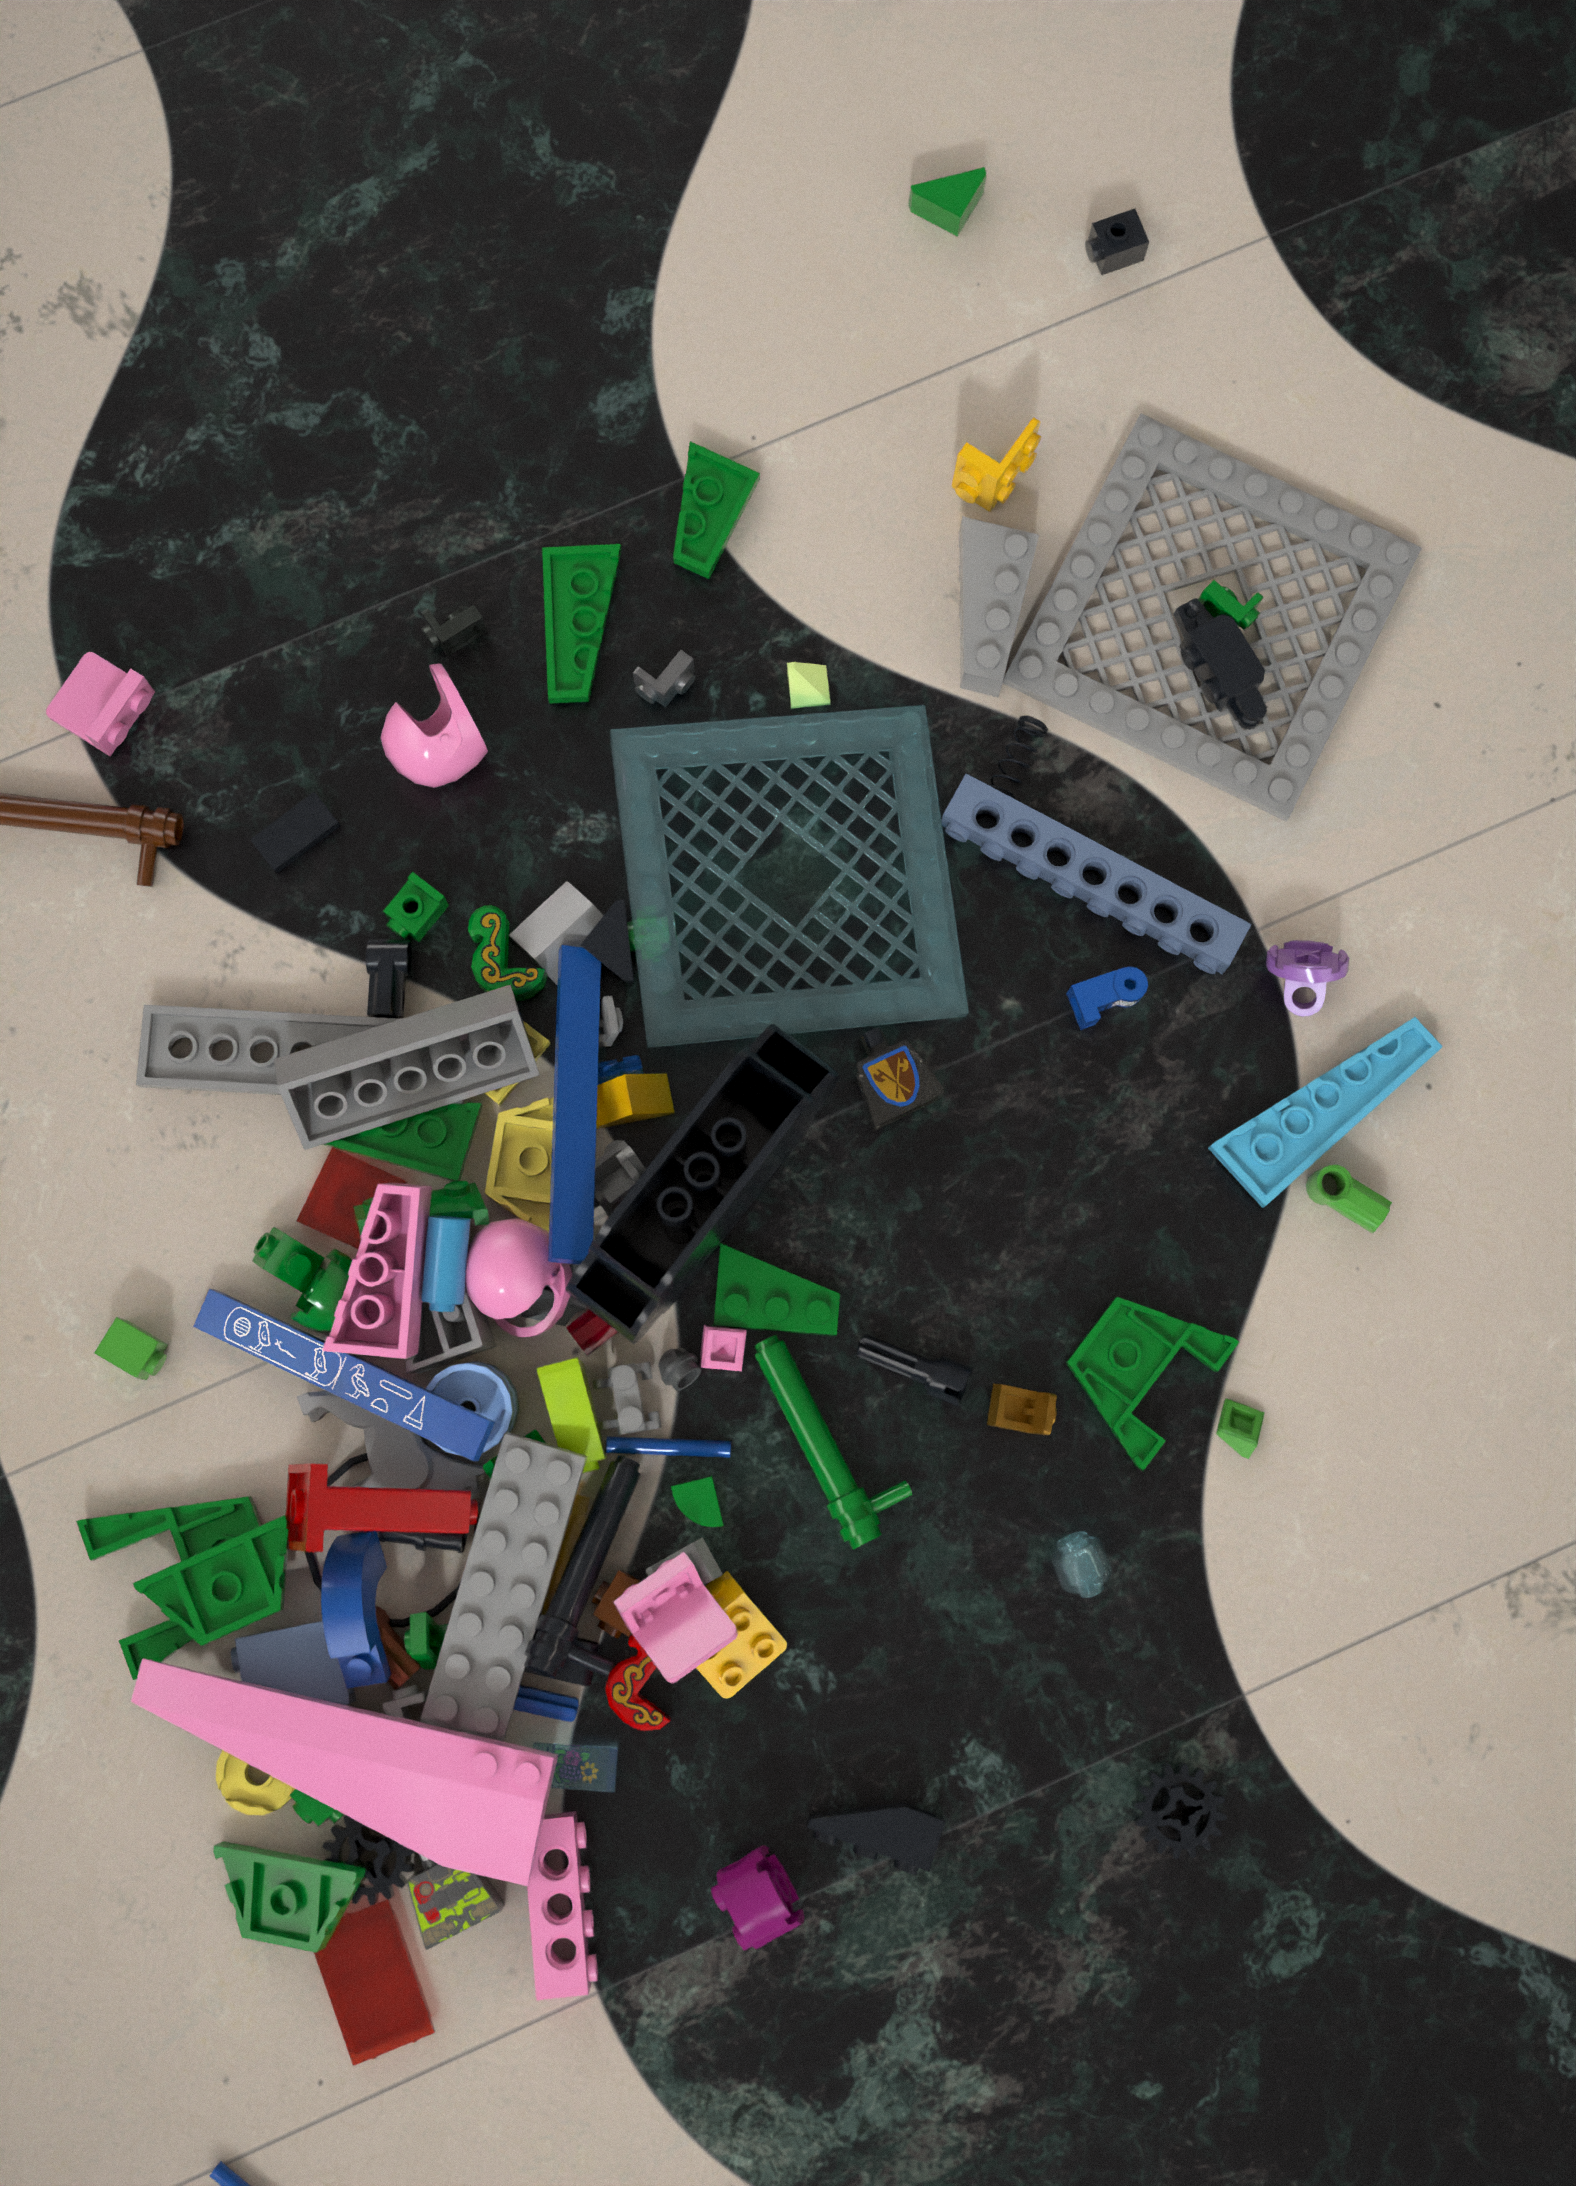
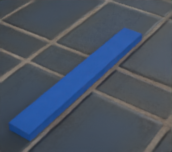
M561 945L558 952L548 1262L580 1265L589 1253L588 1249L593 1241L601 962L583 947Z

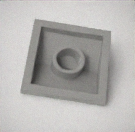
M566 881L512 931L509 937L539 968L545 969L548 977L557 985L558 952L561 945L582 947L581 943L601 920L603 915L593 903Z

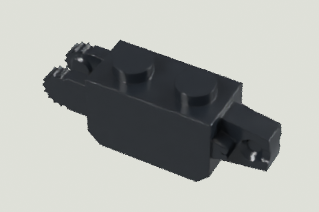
M1197 598L1182 604L1175 610L1173 615L1184 638L1179 646L1184 664L1189 670L1195 671L1201 681V689L1208 702L1214 703L1219 712L1228 709L1241 728L1248 729L1249 731L1254 729L1267 713L1266 709L1268 706L1265 705L1266 702H1263L1264 698L1258 690V687L1264 680L1266 670L1233 617L1221 614L1213 618Z

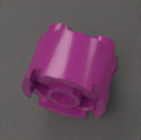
M766 1845L758 1847L742 1859L718 1870V1884L711 1887L712 1896L721 1911L728 1910L735 1925L732 1927L733 1934L744 1951L750 1947L759 1949L773 1939L804 1924L803 1909L795 1912L792 1903L799 1900L797 1892L775 1854L766 1858V1854L769 1853V1848Z

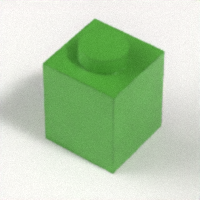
M116 1317L94 1353L133 1377L147 1380L150 1375L155 1376L164 1365L167 1358L164 1351L168 1344L128 1320Z

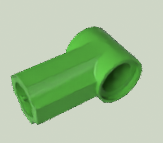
M1329 1165L1319 1169L1308 1177L1306 1183V1191L1312 1201L1320 1205L1329 1206L1370 1233L1377 1230L1390 1211L1391 1201L1352 1178L1350 1172L1342 1166ZM1324 1175L1331 1176L1335 1180L1337 1190L1334 1195L1324 1191L1322 1187Z

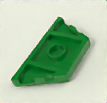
M283 1515L133 1583V1586L140 1594L147 1596L162 1609L161 1612L171 1621L177 1622L183 1627L185 1632L201 1646L284 1609L290 1526L288 1515Z
M225 1841L214 1845L213 1848L215 1859L222 1857L230 1879V1883L225 1884V1888L230 1902L235 1907V1918L242 1938L315 1953L327 1946L365 1875V1868Z

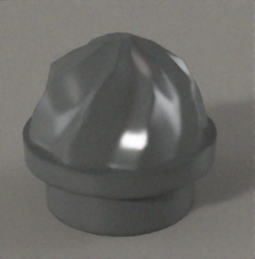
M682 1347L671 1348L664 1352L658 1364L664 1384L671 1385L676 1391L683 1390L691 1385L701 1373V1368L697 1365L698 1358Z

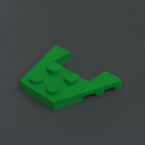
M1116 1297L1067 1360L1066 1364L1135 1466L1144 1471L1166 1440L1133 1416V1410L1181 1347L1212 1371L1218 1372L1240 1342L1233 1337L1218 1334L1202 1326L1184 1322L1167 1316L1165 1313Z

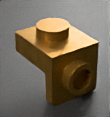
M993 1384L987 1425L1029 1434L1050 1435L1057 1415V1396L1053 1393L1036 1392L1003 1384Z

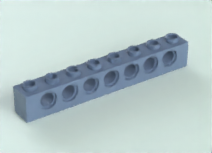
M965 774L943 814L941 825L946 828L945 832L952 838L961 842H966L967 839L981 846L980 850L988 857L997 861H1001L1002 858L1017 865L1016 870L1022 875L1034 880L1040 877L1051 883V888L1056 893L1066 898H1073L1075 896L1087 902V908L1102 917L1111 915L1123 922L1122 926L1133 934L1139 936L1147 934L1159 941L1158 945L1162 949L1175 955H1179L1180 952L1194 959L1193 963L1195 966L1207 973L1215 974L1217 971L1223 974L1227 970L1252 925L968 774ZM988 814L996 820L997 825L986 829L977 823L976 818L979 815ZM1015 833H1024L1030 837L1032 845L1019 847L1014 844L1011 836ZM1053 851L1061 852L1066 857L1067 864L1055 866L1049 862L1047 854ZM1086 870H1094L1101 875L1102 883L1090 885L1084 880L1082 873ZM1121 889L1134 891L1138 902L1135 904L1124 903L1120 899L1118 891ZM1158 907L1168 909L1173 915V922H1160L1155 917L1154 909ZM1200 926L1204 928L1208 933V941L1198 942L1193 939L1190 934V927Z

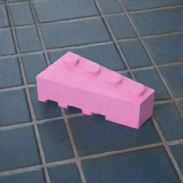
M401 1183L378 1184L361 1234L362 1240L357 1255L352 1260L348 1272L349 1279L343 1297L338 1302L334 1314L335 1320L322 1351L403 1359L418 1354L428 1216H430L432 1186Z

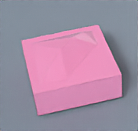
M704 1325L699 1366L701 1368L742 1371L746 1330L744 1328Z

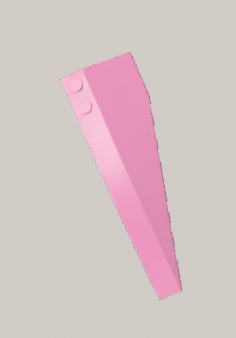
M142 1659L131 1702L443 1867L528 1886L559 1754L149 1659Z

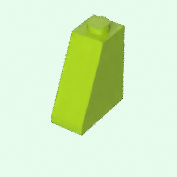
M577 1357L537 1368L558 1447L587 1456L583 1473L600 1469L598 1461L607 1459L584 1362Z

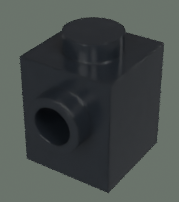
M1135 208L1092 223L1088 240L1085 241L1087 256L1091 263L1096 262L1101 275L1144 261L1149 245L1148 237Z

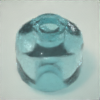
M1085 1531L1074 1532L1058 1540L1056 1543L1057 1548L1051 1555V1561L1061 1588L1068 1593L1080 1594L1082 1598H1089L1104 1590L1103 1584L1112 1575L1111 1564L1102 1541L1097 1537L1088 1536Z

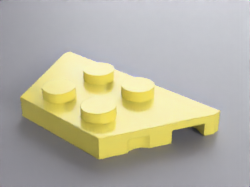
M547 1097L522 1108L516 1107L498 1113L485 1187V1194L516 1217L539 1226L548 1232L554 1097L550 1099Z

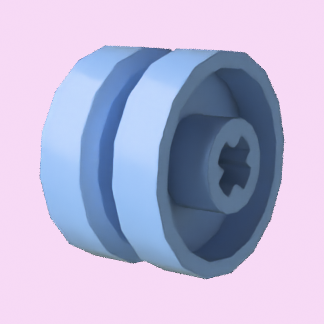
M480 1361L452 1365L436 1374L425 1388L463 1406V1403L471 1401L476 1407V1413L495 1421L482 1453L501 1443L504 1433H510L516 1425L520 1409L517 1390L509 1376L495 1365ZM436 1444L445 1452L459 1455L443 1446Z

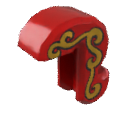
M632 1634L629 1637L628 1645L636 1647L638 1654L621 1660L609 1673L605 1687L608 1703L618 1717L631 1727L643 1731L658 1730L670 1722L672 1718L638 1693L654 1672L656 1666Z

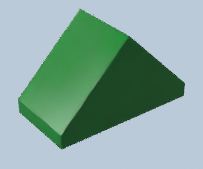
M985 167L911 185L908 204L910 212L958 237L984 194L987 175Z

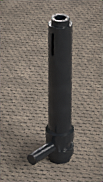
M617 1456L616 1461L610 1462L545 1615H540L534 1629L537 1632L535 1640L529 1641L524 1652L527 1656L524 1666L527 1669L542 1676L555 1679L558 1670H563L568 1660L600 1675L608 1676L613 1665L612 1660L577 1646L574 1643L579 1634L577 1625L641 1476L640 1472H638L640 1468L638 1462L625 1456Z

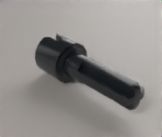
M868 1334L863 1335L857 1347L858 1357L925 1384L928 1395L957 1407L967 1388L966 1382L973 1371V1368L947 1357L936 1358L934 1362Z

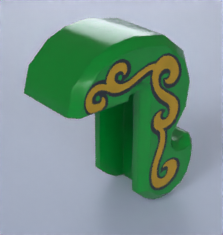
M484 905L474 911L469 919L468 932L473 942H481L473 954L471 966L479 987L485 992L511 985L516 1001H524L534 997L545 986L548 977L546 970L543 968H508L509 921L506 919V914L498 907Z

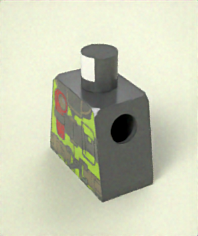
M417 1853L424 1869L412 1875L407 1880V1885L426 1950L501 1912L505 1906L502 1898L486 1876L443 1867Z

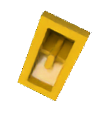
M667 1073L624 1074L601 1083L597 1087L596 1129L675 1114Z

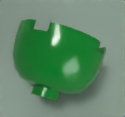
M336 1248L332 1249L326 1256L331 1260L326 1270L319 1267L304 1292L300 1295L295 1306L301 1310L291 1314V1319L320 1333L331 1332L338 1302L343 1297L349 1279L348 1272L352 1259Z

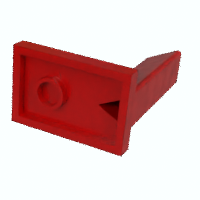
M328 1464L288 1465L285 1515H288L290 1520L289 1550L323 1552L324 1530L468 1534L469 1525H475L477 1521V1500L471 1499V1491L327 1486Z

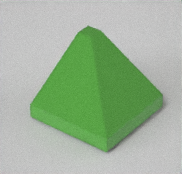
M1226 1398L1223 1403L1216 1434L1239 1455L1249 1459L1257 1447L1265 1413Z

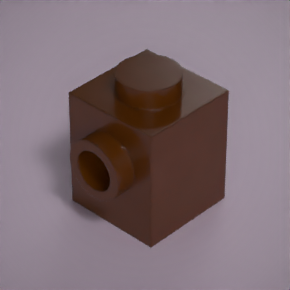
M620 1569L611 1584L605 1580L602 1582L591 1601L597 1605L593 1613L595 1617L600 1619L597 1627L617 1639L621 1633L628 1637L632 1634L625 1625L613 1601L622 1596L628 1587L639 1584L642 1581Z

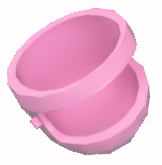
M442 664L429 665L440 695L439 706L433 715L424 721H417L401 705L395 702L386 716L380 737L385 755L398 773L416 784L433 788L457 781L477 766L488 752L469 711Z
M520 1218L491 1222L474 1236L468 1247L465 1286L468 1296L480 1312L492 1317L504 1331L517 1337H533L552 1328L563 1316L570 1298L565 1289L572 1277L570 1264L548 1262L549 1232ZM546 1285L550 1286L553 1290L555 1298L553 1307L541 1322L532 1327L520 1328L511 1324L506 1319L513 1318L529 1309L542 1295Z

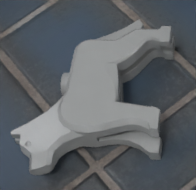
M328 1391L308 1392L297 1396L303 1415H308L311 1422L318 1421L328 1412H331L346 1424L364 1429L366 1451L372 1474L351 1487L471 1491V1499L480 1491L478 1476L486 1473L482 1466L451 1459L428 1446L424 1437Z

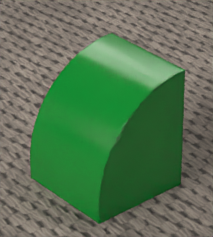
M712 1476L671 1486L678 1508L688 1519L706 1527L724 1526Z

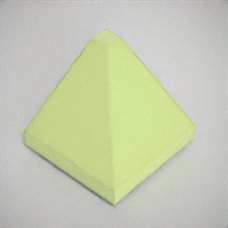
M799 662L787 663L791 709L830 705L826 665Z

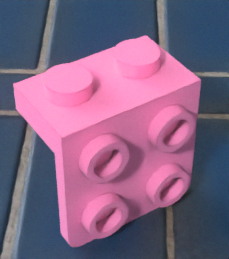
M88 652L82 657L48 705L46 714L55 723L111 756L117 746L124 741L129 729L138 716L147 708L155 691L145 677L130 669L126 673L97 654Z
M682 1552L674 1559H669L662 1563L656 1572L639 1584L628 1587L622 1596L613 1601L627 1628L664 1678L670 1683L680 1680L738 1636L736 1626L703 1585L694 1564L685 1552Z

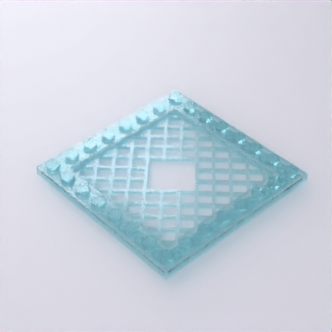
M925 705L611 729L610 742L647 1048L758 1037L772 1023L787 1034L965 1017L969 1013ZM889 751L890 761L878 752ZM864 753L854 767L839 756ZM826 756L815 770L800 759ZM869 757H872L887 769L876 784L858 771ZM787 759L776 773L761 762ZM831 759L848 772L838 787L820 775ZM748 762L737 776L721 765ZM792 763L809 775L798 791L781 778ZM707 766L697 779L682 767ZM753 766L770 778L759 794L741 781ZM668 769L658 781L656 770ZM713 769L731 782L719 797L702 784ZM674 772L691 785L680 800L662 787ZM891 774L893 777L895 799L881 789ZM853 777L871 790L859 805L842 792ZM814 780L832 793L820 808L803 795ZM775 783L792 796L781 812L764 799V796ZM735 787H738L753 799L742 814H739L724 802ZM696 790L714 803L702 818L684 805ZM875 794L892 807L882 822L878 821L864 809ZM659 795L674 806L663 820ZM836 797L854 811L843 825H840L825 813ZM797 801L815 814L803 829L786 816ZM758 804L775 817L764 832L746 819ZM718 808L736 820L724 836L707 823ZM678 811L696 823L685 839L667 826ZM896 813H898L901 838L886 827ZM858 815L876 828L865 843L847 830ZM819 818L837 832L826 846H823L808 834ZM780 822L842 870L796 928L734 879ZM740 825L758 838L747 853L743 852L729 840ZM701 828L718 841L707 857L689 844ZM880 833L898 846L887 861L869 848ZM664 834L679 845L668 859ZM841 836L859 849L848 864L830 851ZM723 846L741 859L729 875L712 862V859ZM683 850H686L701 862L689 878L671 865ZM902 850L906 876L891 865ZM863 854L867 855L881 867L870 882L852 869ZM706 867L724 880L712 896L694 883ZM885 871L903 884L892 900L874 886ZM669 873L684 884L673 898ZM846 875L864 887L853 903L835 890ZM728 885L746 898L734 914L716 900ZM688 889H691L706 901L694 917L676 904ZM907 889L912 915L896 904ZM868 892L886 905L875 921L857 907ZM829 896L847 908L836 924L818 911ZM750 903H753L768 915V918L757 931L753 930L739 918ZM711 906L728 919L717 935L699 922ZM890 910H893L909 923L898 938L879 925ZM674 912L689 923L678 937L676 934ZM852 913L869 926L858 942L840 928ZM812 917L830 930L819 945L815 944L801 932ZM773 920L791 934L779 949L761 936ZM733 924L751 937L739 953L721 939ZM693 928L697 929L711 941L699 957L681 943ZM912 928H914L917 954L902 943ZM873 931H876L892 944L881 959H878L862 946ZM835 934L852 947V950L841 963L823 950ZM795 938L813 951L801 967L784 954ZM755 942L774 955L762 970H759L744 958ZM716 945L733 958V961L722 974L718 973L704 961ZM896 948L914 962L903 977L885 964ZM679 951L694 962L683 976L681 975ZM857 952L875 965L863 981L846 968V965ZM817 956L836 969L824 985L806 972ZM778 959L796 973L784 989L766 975ZM738 963L756 976L744 992L726 979ZM919 966L920 978L909 979ZM698 967L716 980L704 996L686 983ZM879 970L894 980L869 983ZM840 973L853 983V985L830 987ZM800 977L814 987L811 989L791 990ZM760 981L775 991L751 994ZM720 985H723L735 995L710 998ZM684 991L695 1000H685Z

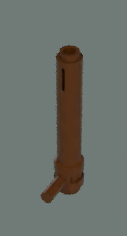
M0 793V825L126 839L129 844L141 845L136 884L139 886L153 887L157 847L169 848L170 845H179L182 840L183 816L180 813H174L170 808L158 807L153 811L150 810L149 806L132 804L130 808Z

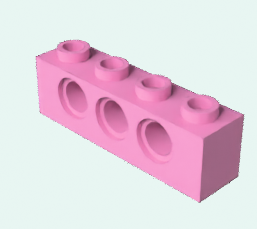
M576 1811L544 1815L527 1886L536 2000L588 1995L591 1989V1982L598 1981L596 1954L589 1955L587 1937H594L592 1910H585L583 1894L590 1892V1873L588 1866H581L580 1849L587 1848L585 1822H577ZM552 1849L564 1851L569 1859L568 1867L561 1871L551 1869L546 1862L547 1852ZM557 1893L567 1895L572 1901V1911L565 1915L555 1913L550 1907V1897ZM560 1938L570 1939L575 1944L576 1954L569 1959L560 1958L554 1952L553 1943Z

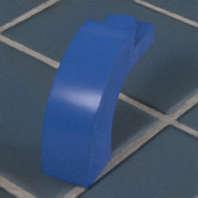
M364 1531L337 1536L328 1550L323 1568L321 1607L324 1634L330 1659L338 1658L347 1689L385 1683L391 1676L376 1618L377 1586L387 1569L377 1531Z

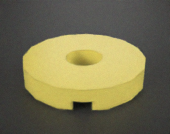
M222 1750L216 1763L215 1780L219 1790H221L222 1795L225 1797V1801L231 1808L246 1815H266L282 1808L292 1798L290 1794L295 1790L294 1787L271 1775L265 1783L253 1782L248 1774L250 1764Z

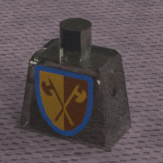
M881 1027L872 1029L859 1037L868 1057L857 1062L854 1070L873 1131L943 1099L945 1091L942 1085L907 1039L890 1046Z

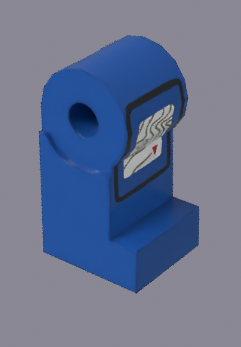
M1124 967L1072 985L1066 994L1080 1030L1096 1025L1101 1018L1099 1012L1115 1006L1128 1008L1137 1004L1147 991L1148 981L1145 974L1138 968Z

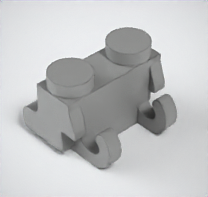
M615 1140L609 1143L604 1150V1155L595 1161L594 1210L601 1206L608 1216L614 1211L612 1205L630 1191L641 1177V1174L646 1170L637 1155L624 1140Z
M650 1362L610 1367L607 1371L608 1377L611 1378L592 1381L594 1389L613 1386L618 1419L600 1421V1430L617 1428L618 1435L661 1428L658 1411L648 1413L649 1421H645L637 1373H641L642 1380L652 1379Z

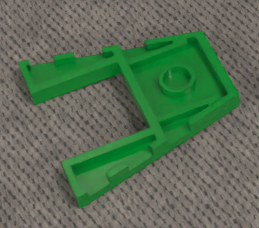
M251 1496L76 1521L90 1561L97 1560L168 1530L172 1534L180 1559L183 1561L262 1525ZM167 1620L119 1640L131 1677L133 1680H137L142 1659L163 1662L193 1639L177 1622Z

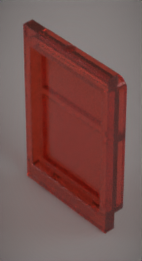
M386 1899L356 1912L346 1913L339 1921L327 1946L317 1953L314 1952L350 2059L353 2066L369 2059H376L379 2055L411 2042L415 2043L418 2039L435 2033V2028L431 2020L428 2003L390 1900Z

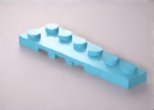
M1414 1017L1287 1098H1284L1220 1138L1208 1149L1263 1208L1443 1046Z

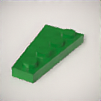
M621 544L542 548L549 704L589 702L622 551Z

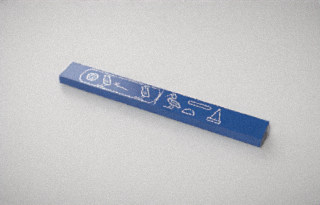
M209 1289L193 1326L472 1461H479L495 1424V1421L356 1355L322 1351L325 1344L324 1340L216 1289Z

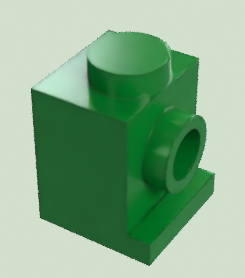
M412 872L408 877L407 883L383 911L389 919L386 926L404 940L410 935L420 942L448 908L449 904L440 892ZM411 902L418 903L419 906L416 912L412 914L405 912V909Z

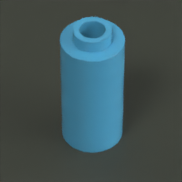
M428 1216L421 1301L430 1303L429 1310L454 1312L455 1305L464 1304L471 1219L450 1216Z

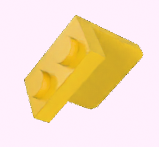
M1035 417L1031 419L1000 463L966 442L958 453L951 486L955 489L956 494L965 502L971 504L975 502L989 512L998 501L1002 504L1005 503L1016 485L1013 480L1018 472L1021 471L1025 474L1037 456V453L1034 451L1042 438L1038 434L1041 421Z
M728 1571L719 1578L709 1582L705 1587L734 1623L738 1630V1636L696 1667L721 1697L725 1699L736 1694L787 1648L785 1639L751 1601Z

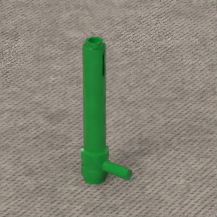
M774 1335L756 1344L754 1347L757 1354L754 1356L829 1502L826 1507L832 1519L837 1518L842 1528L839 1530L843 1541H848L852 1550L881 1536L882 1533L878 1527L881 1521L877 1513L912 1496L909 1484L904 1480L868 1498L864 1488L858 1487L784 1340L779 1341L777 1335Z

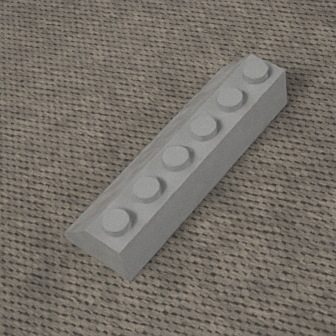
M511 985L274 1059L277 1086L304 1150L540 1075Z

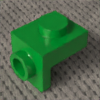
M273 1227L270 1233L263 1234L254 1248V1254L256 1255L252 1262L303 1293L325 1258L278 1228Z
M427 1612L410 1614V1629L405 1630L404 1643L408 1655L424 1670H432L436 1668L448 1624L438 1625Z

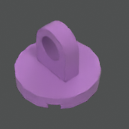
M1308 940L1289 941L1284 943V949H1278L1276 945L1270 947L1267 952L1266 967L1274 975L1285 978L1284 1002L1289 1011L1304 1017L1317 1013L1323 1007L1326 983L1337 981L1348 973L1350 958L1344 950L1341 949L1337 954L1332 952L1333 946L1327 943ZM1300 987H1309L1314 990L1316 997L1309 1003H1300L1294 999L1293 992Z

